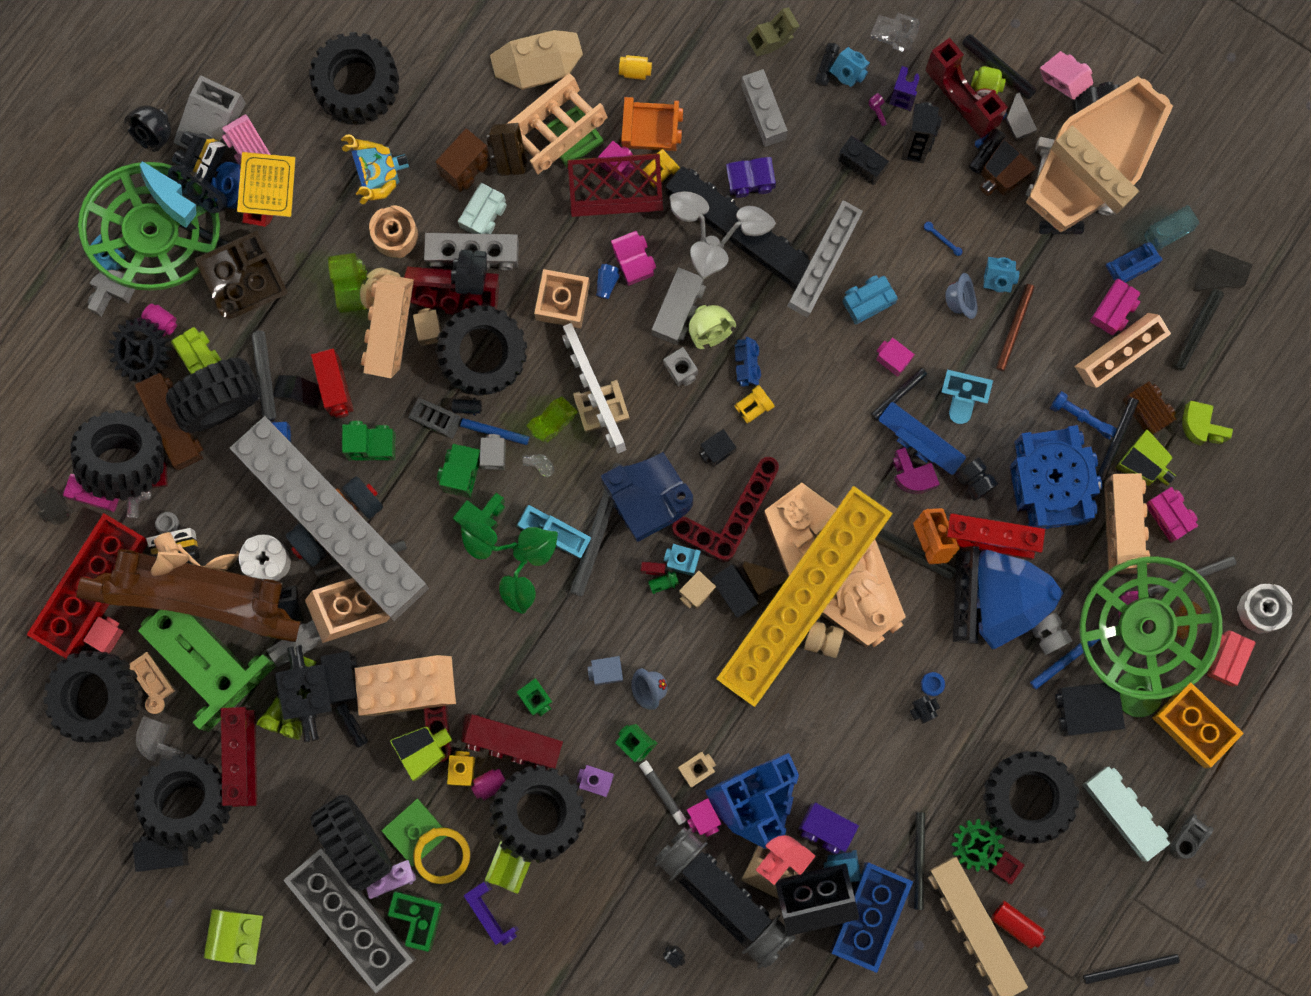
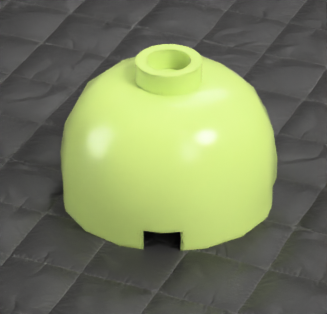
M702 305L695 310V314L690 320L689 333L696 347L705 349L703 345L709 344L712 347L728 338L732 334L731 327L736 328V323L731 314L723 307L718 305Z

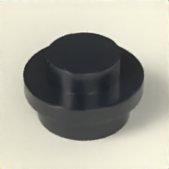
M668 945L665 948L666 951L663 953V957L672 967L677 968L685 963V954L678 946Z

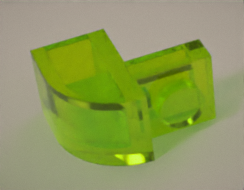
M561 396L553 400L541 415L531 419L526 426L531 430L534 437L548 443L572 421L578 411Z

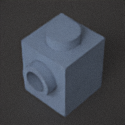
M619 656L591 660L592 666L588 667L589 680H594L595 686L623 682Z

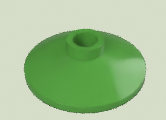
M1127 672L1118 680L1120 685L1131 689L1152 690L1149 676H1139ZM1120 693L1123 712L1133 717L1151 715L1159 708L1162 699L1147 700L1133 698Z

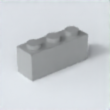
M764 69L742 76L741 87L764 146L786 140L787 128Z
M678 267L653 325V336L678 345L680 339H685L689 329L686 327L687 321L695 314L697 306H694L697 298H702L706 286L703 285L704 279L699 275Z

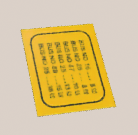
M242 152L237 212L291 217L295 157Z

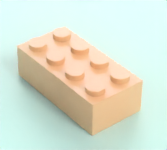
M386 274L377 281V284H373L371 297H374V305L370 306L368 312V320H371L370 329L366 330L364 340L365 343H368L367 352H363L361 365L364 366L363 373L392 378L400 370L413 279Z
M1142 473L1113 474L1104 481L1108 571L1127 560L1150 556L1149 550H1146L1145 542L1148 541L1149 531L1148 527L1144 525V518L1147 517V505L1143 503L1146 483L1145 480H1142ZM1137 565L1129 566L1116 574H1137Z
M436 655L354 668L359 716H377L456 704L452 656Z

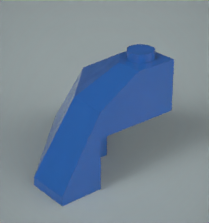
M987 549L983 550L979 556L978 566L979 589L977 590V608H981L982 622L978 623L979 633L991 649H996L1036 627L1055 610L1064 593L1052 576L1032 563Z
M787 753L726 779L705 791L715 813L733 833L762 848H767V843L772 839L784 836L786 833V828H784L787 816L790 815L794 798L792 797L793 787L797 784L799 774L790 754Z

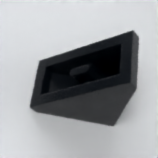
M278 376L273 393L274 398L318 409L321 399L318 384L299 376Z

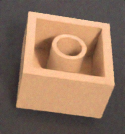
M543 269L534 313L535 319L564 326L572 323L573 327L581 328L590 286L589 277Z

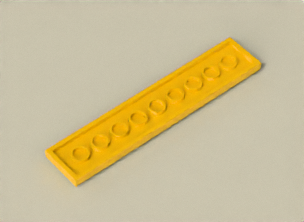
M853 486L717 677V680L756 707L893 513Z

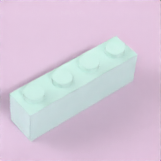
M1104 767L1082 785L1142 861H1149L1170 844L1166 839L1168 835L1161 826H1156L1151 820L1153 816L1145 806L1141 808L1136 801L1138 797L1130 787L1126 788L1122 784L1121 780L1123 778L1115 768Z

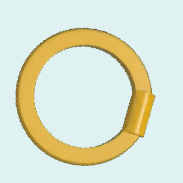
M433 828L419 837L413 853L414 865L417 872L425 880L435 884H447L458 879L466 871L470 862V848L466 839L459 832L450 828ZM438 836H448L455 839L460 844L463 852L460 866L456 871L446 876H435L429 873L421 862L423 847Z

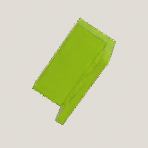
M499 844L485 881L518 894L530 863L524 862L521 856L517 859L510 855L512 851L508 848L504 851Z

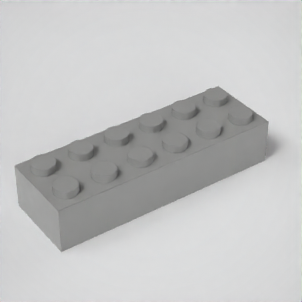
M324 848L319 849L283 880L375 993L380 992L417 960L362 892L355 891L349 886L334 866Z

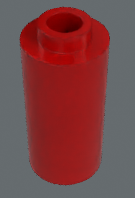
M1005 900L998 906L991 917L992 922L1030 949L1034 946L1038 948L1046 937L1043 935L1044 929Z

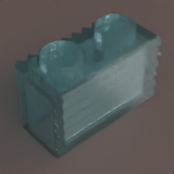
M1186 205L1173 214L1162 218L1161 221L1158 220L1157 223L1150 225L1145 231L1144 236L1148 243L1151 242L1156 251L1194 231L1200 223L1190 206Z

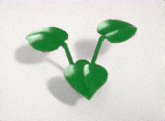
M477 522L463 524L461 527L463 544L466 551L472 557L487 559L491 556L492 550L513 549L515 559L521 563L514 572L513 577L504 576L501 579L499 591L501 598L509 608L521 614L526 613L535 601L536 591L529 579L525 577L518 578V575L527 563V560L534 566H542L551 559L556 548L558 532L528 527L520 533L518 544L513 542L509 545L494 546L498 538L492 528Z

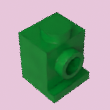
M536 678L517 691V694L533 716L538 714L542 717L551 710L549 705L553 702ZM534 696L541 697L539 704L532 702Z
M637 724L626 725L618 733L620 737L615 742L634 762L643 761L658 744ZM635 737L640 741L638 745L634 742Z

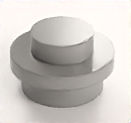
M164 512L156 518L155 527L160 534L174 532L178 530L179 520L173 513Z

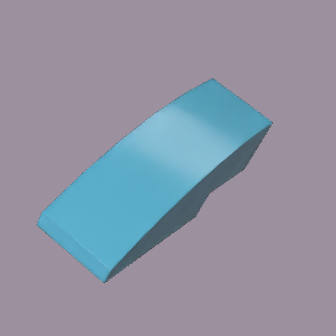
M142 161L140 164L141 176L151 195L168 215L186 228L196 216V204L183 197L180 184Z
M530 505L526 506L516 525L521 530L528 527H537L558 532L556 547L578 558L582 557L591 540L590 536Z

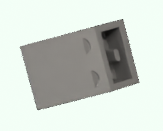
M200 75L189 95L174 143L188 149V146L182 144L180 139L184 132L190 131L196 134L204 133L224 144L225 141L222 136L226 133L222 128L240 116L246 104L242 95Z

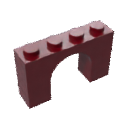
M949 37L931 51L925 71L982 139L991 133L993 129L1000 126L1008 107L994 90L982 98L972 89L961 70L964 54Z

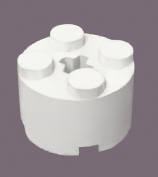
M257 535L245 541L239 553V564L246 576L279 581L288 573L291 557L287 548L276 538L269 535ZM266 555L269 557V561H265L263 564L261 558H264Z
M1260 584L1243 594L1237 606V612L1242 623L1248 629L1262 634L1284 627L1291 619L1293 604L1289 593L1281 586ZM1265 604L1268 606V608L1266 609V612H1264V610H1263V608H1264L1263 605H1265Z

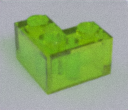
M356 253L329 256L330 280L334 285L338 311L344 313L367 309L363 306L360 298L361 286L364 284V280L367 279L366 267L363 266L362 259L359 260Z

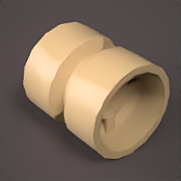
M816 621L807 634L804 650L815 653L821 650L823 655L836 658L844 629L834 626L826 628L824 623Z

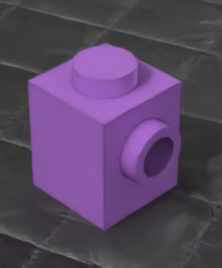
M586 765L585 770L580 769L576 782L580 783V789L607 798L614 774Z

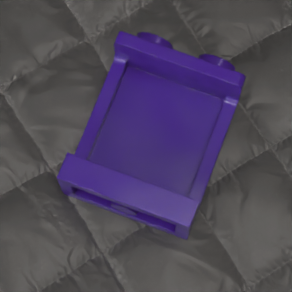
M485 881L466 893L464 897L495 945L501 942L504 946L517 937L515 932L519 929L515 926L506 933L503 932L481 898L493 889L489 882Z

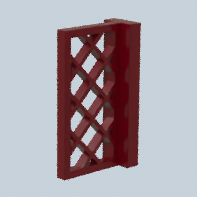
M659 153L568 160L572 217L663 211ZM655 159L656 168L650 175L640 168L645 160ZM641 160L638 164H636L635 162H633V161ZM623 161H629L635 166L627 177L617 169ZM610 162L618 163L615 166H613ZM599 163H606L612 168L604 178L594 171ZM583 164L589 171L580 180L573 174V165ZM637 169L647 177L640 187H637L629 180ZM614 171L624 179L616 189L606 181ZM591 172L601 180L594 190L583 183ZM655 173L657 182L652 178ZM574 179H575L577 182H579L575 187H574ZM650 180L657 186V195L648 196L641 189ZM626 182L636 189L631 197H624L618 192ZM603 183L614 191L609 198L602 199L596 194V191ZM580 185L591 193L585 200L575 201V191ZM615 194H617L620 198H613V197H614Z

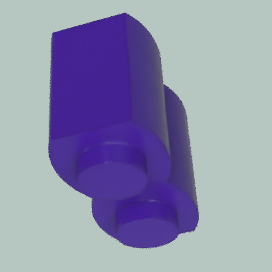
M771 157L726 164L730 195L742 198L748 196L750 192L767 194L776 187Z

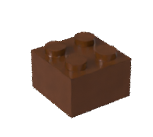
M466 128L435 162L440 176L461 193L464 188L467 190L475 181L474 177L479 172L483 173L488 168L490 156L487 145Z

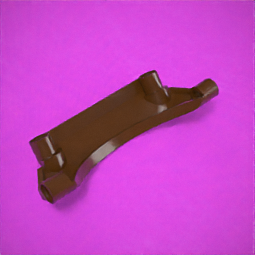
M126 549L118 550L112 574L104 573L94 579L81 577L76 598L109 605L153 608L194 615L233 625L261 636L296 643L300 621L292 620L284 609L278 608L283 585L279 581L260 579L188 563L174 568L169 573L153 576L151 569L157 557Z

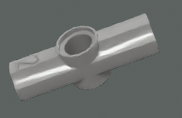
M312 620L307 624L304 623L299 626L296 643L281 640L267 649L269 656L277 667L289 661L288 647L294 646L296 655L295 648L297 645H302L304 654L318 644L321 638L314 621Z

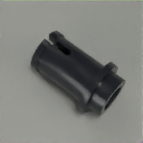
M473 398V400L453 399L452 412L455 414L464 413L477 416V414L482 412V401L477 400V398Z

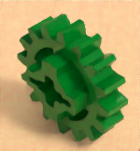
M976 819L975 825H973L968 820L966 821V828L962 825L958 826L960 834L953 833L952 835L957 839L956 842L951 843V846L957 848L952 854L953 856H960L958 860L960 864L966 862L965 869L967 870L972 865L975 872H979L980 866L984 870H989L988 864L991 863L996 866L997 862L994 858L1003 856L998 852V849L1004 848L1003 844L998 843V840L1003 838V836L995 835L998 828L993 827L990 829L989 821H985L981 825L980 819ZM977 829L987 832L989 836L983 837L979 835ZM966 833H968L966 845L962 846V840ZM975 839L982 842L987 841V843L980 846V851L978 849H968L975 844ZM993 845L992 852L988 857L987 850L989 846ZM971 853L975 855L978 862L970 860L966 857V854Z

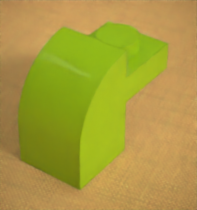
M1190 401L1184 408L1182 428L1191 442L1201 446L1207 441V438H1209V442L1215 444H1223V442L1231 439L1233 429L1210 424L1213 411L1212 405Z

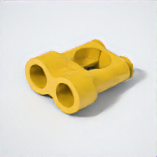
M663 149L658 152L660 154V167L662 168L661 183L670 174L674 175L680 169ZM655 159L643 169L648 175L656 168ZM649 181V183H650L654 188H656V187H655L656 185H655L652 181Z
M760 385L751 390L752 393L739 401L736 406L734 405L739 413L740 411L744 415L742 417L747 424L763 412H769L775 407ZM756 402V407L748 413L744 412L745 408Z

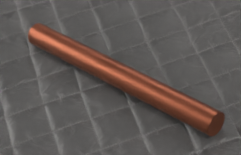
M1031 284L1025 285L996 369L1004 372L1035 288Z

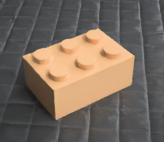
M353 578L313 590L305 599L322 643L385 623L390 618Z

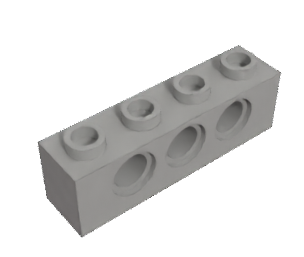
M425 233L424 260L430 268L443 269L444 266H453L454 258L458 259L459 252L471 248L478 251H486L487 270L490 267H499L500 270H512L513 267H518L519 239L517 234ZM447 248L455 250L451 256H445L443 252ZM492 249H499L501 251L497 257L489 256V252Z

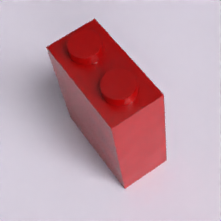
M334 348L311 354L324 408L331 417L343 418L348 416V412L354 410L341 359Z

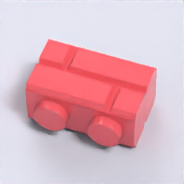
M1233 631L1224 632L1216 658L1210 666L1207 676L1231 687L1238 686L1256 642Z

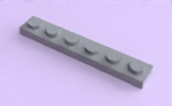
M844 200L842 201L787 307L808 318L863 212L862 210Z

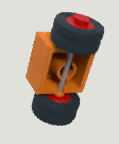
M357 476L342 487L343 491L352 500L351 502L346 499L338 488L336 489L356 511L359 508L368 519H371L383 509V505L375 497L378 494L370 484L365 485ZM298 524L286 534V538L293 546L291 548L293 553L299 559L304 558L310 566L314 567L327 556L326 551L302 524Z

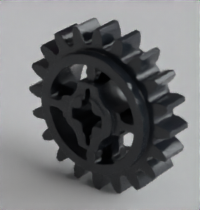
M135 318L134 321L132 319L126 320V325L119 324L118 328L120 331L112 332L116 340H109V343L114 345V348L109 349L108 352L114 353L115 357L111 358L110 362L118 363L115 371L123 369L122 377L129 376V381L138 380V382H141L161 373L160 369L168 368L164 360H171V357L166 355V352L171 351L172 348L166 347L165 344L170 341V338H162L165 329L157 330L159 327L158 323L151 324L150 319L142 320V318ZM139 331L148 337L142 339L141 337H136L134 333ZM138 361L139 363H144L146 367L141 369L132 363Z

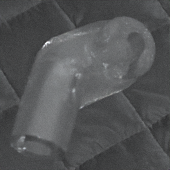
M523 455V466H535L543 477H550L554 473V465L545 455Z

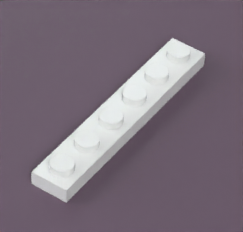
M569 323L563 326L565 335H562V339L566 348H572L574 354L570 355L575 368L580 367L583 373L579 377L583 387H589L591 394L588 395L592 407H598L600 414L596 416L601 427L606 426L609 432L605 436L610 448L615 446L617 453H621L626 450L624 440L573 325Z

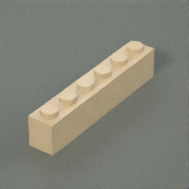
M952 857L930 869L929 873L931 876L928 877V880L933 889H938L941 893L942 898L939 900L945 911L950 910L954 919L951 922L958 934L963 933L966 939L963 942L966 950L970 955H975L978 961L975 964L978 972L982 977L986 975L990 983L987 986L992 996H1014L1027 989L1028 986L957 857Z

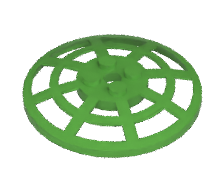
M144 162L165 175H168V171L172 167V165L164 163ZM141 163L122 166L101 178L90 189L83 201L79 213L78 227L80 241L86 256L92 265L108 279L136 290H163L190 280L200 272L198 267L179 278L175 268L183 264L192 255L193 251L208 253L216 249L220 235L219 213H211L213 222L211 244L198 242L199 222L197 217L207 212L200 205L196 207V216L191 221L197 228L192 229L191 240L178 237V226L180 224L168 215L159 204H142L139 195L151 193L146 186L135 188L130 175L141 173ZM176 172L179 175L178 179H184L180 176V172ZM117 180H122L126 192L115 198L107 209L94 203L105 188ZM194 183L193 188L201 195L202 187ZM130 199L134 208L125 217L114 213L122 203ZM89 212L103 218L101 222L103 243L89 246L86 231ZM109 222L122 226V238L109 240ZM148 226H153L157 231L149 235L144 232V229ZM174 245L187 249L181 257L172 263L166 254ZM127 246L133 251L135 255L131 263L122 259L115 252V249ZM108 252L116 263L127 269L123 278L120 279L107 271L97 261L94 254ZM144 257H158L162 267L144 268L140 267ZM166 272L170 280L167 283L152 285L132 282L136 273L152 275Z
M1158 556L1130 559L1105 573L1088 594L1080 618V640L1083 653L1095 674L1116 691L1133 698L1147 700L1174 696L1180 693L1190 682L1192 684L1198 682L1215 660L1222 637L1220 606L1214 591L1207 581L1184 563ZM1147 563L1168 565L1182 571L1184 574L1175 583L1162 578L1147 577ZM1137 565L1136 579L1122 584L1113 593L1103 586L1117 572L1129 566ZM1191 580L1195 581L1204 593L1211 613L1196 614L1191 600L1183 591V588ZM1148 584L1160 585L1169 589L1161 600L1148 597ZM1138 586L1139 599L1127 605L1118 598L1126 590ZM1097 593L1106 600L1100 614L1099 629L1086 632L1088 610L1092 599ZM1176 596L1183 602L1188 615L1176 617L1173 610L1169 607ZM1111 606H1114L1122 613L1119 625L1106 627L1107 615ZM1147 620H1151L1154 625L1149 633H1145L1142 629L1143 623ZM1212 623L1210 644L1201 661L1190 653L1196 640L1197 624ZM1189 625L1188 637L1185 645L1182 647L1174 641L1177 634V626ZM1120 635L1126 646L1119 656H1116L1111 649L1107 637ZM1100 639L1105 653L1114 663L1107 675L1094 661L1088 647V641ZM1167 648L1177 654L1168 663L1157 666L1156 654L1165 651ZM1133 652L1146 655L1148 668H1137L1128 665L1126 662ZM1183 660L1196 668L1181 682L1162 689L1160 674L1174 669ZM1122 669L1134 675L1149 676L1152 690L1131 689L1120 685L1115 680Z

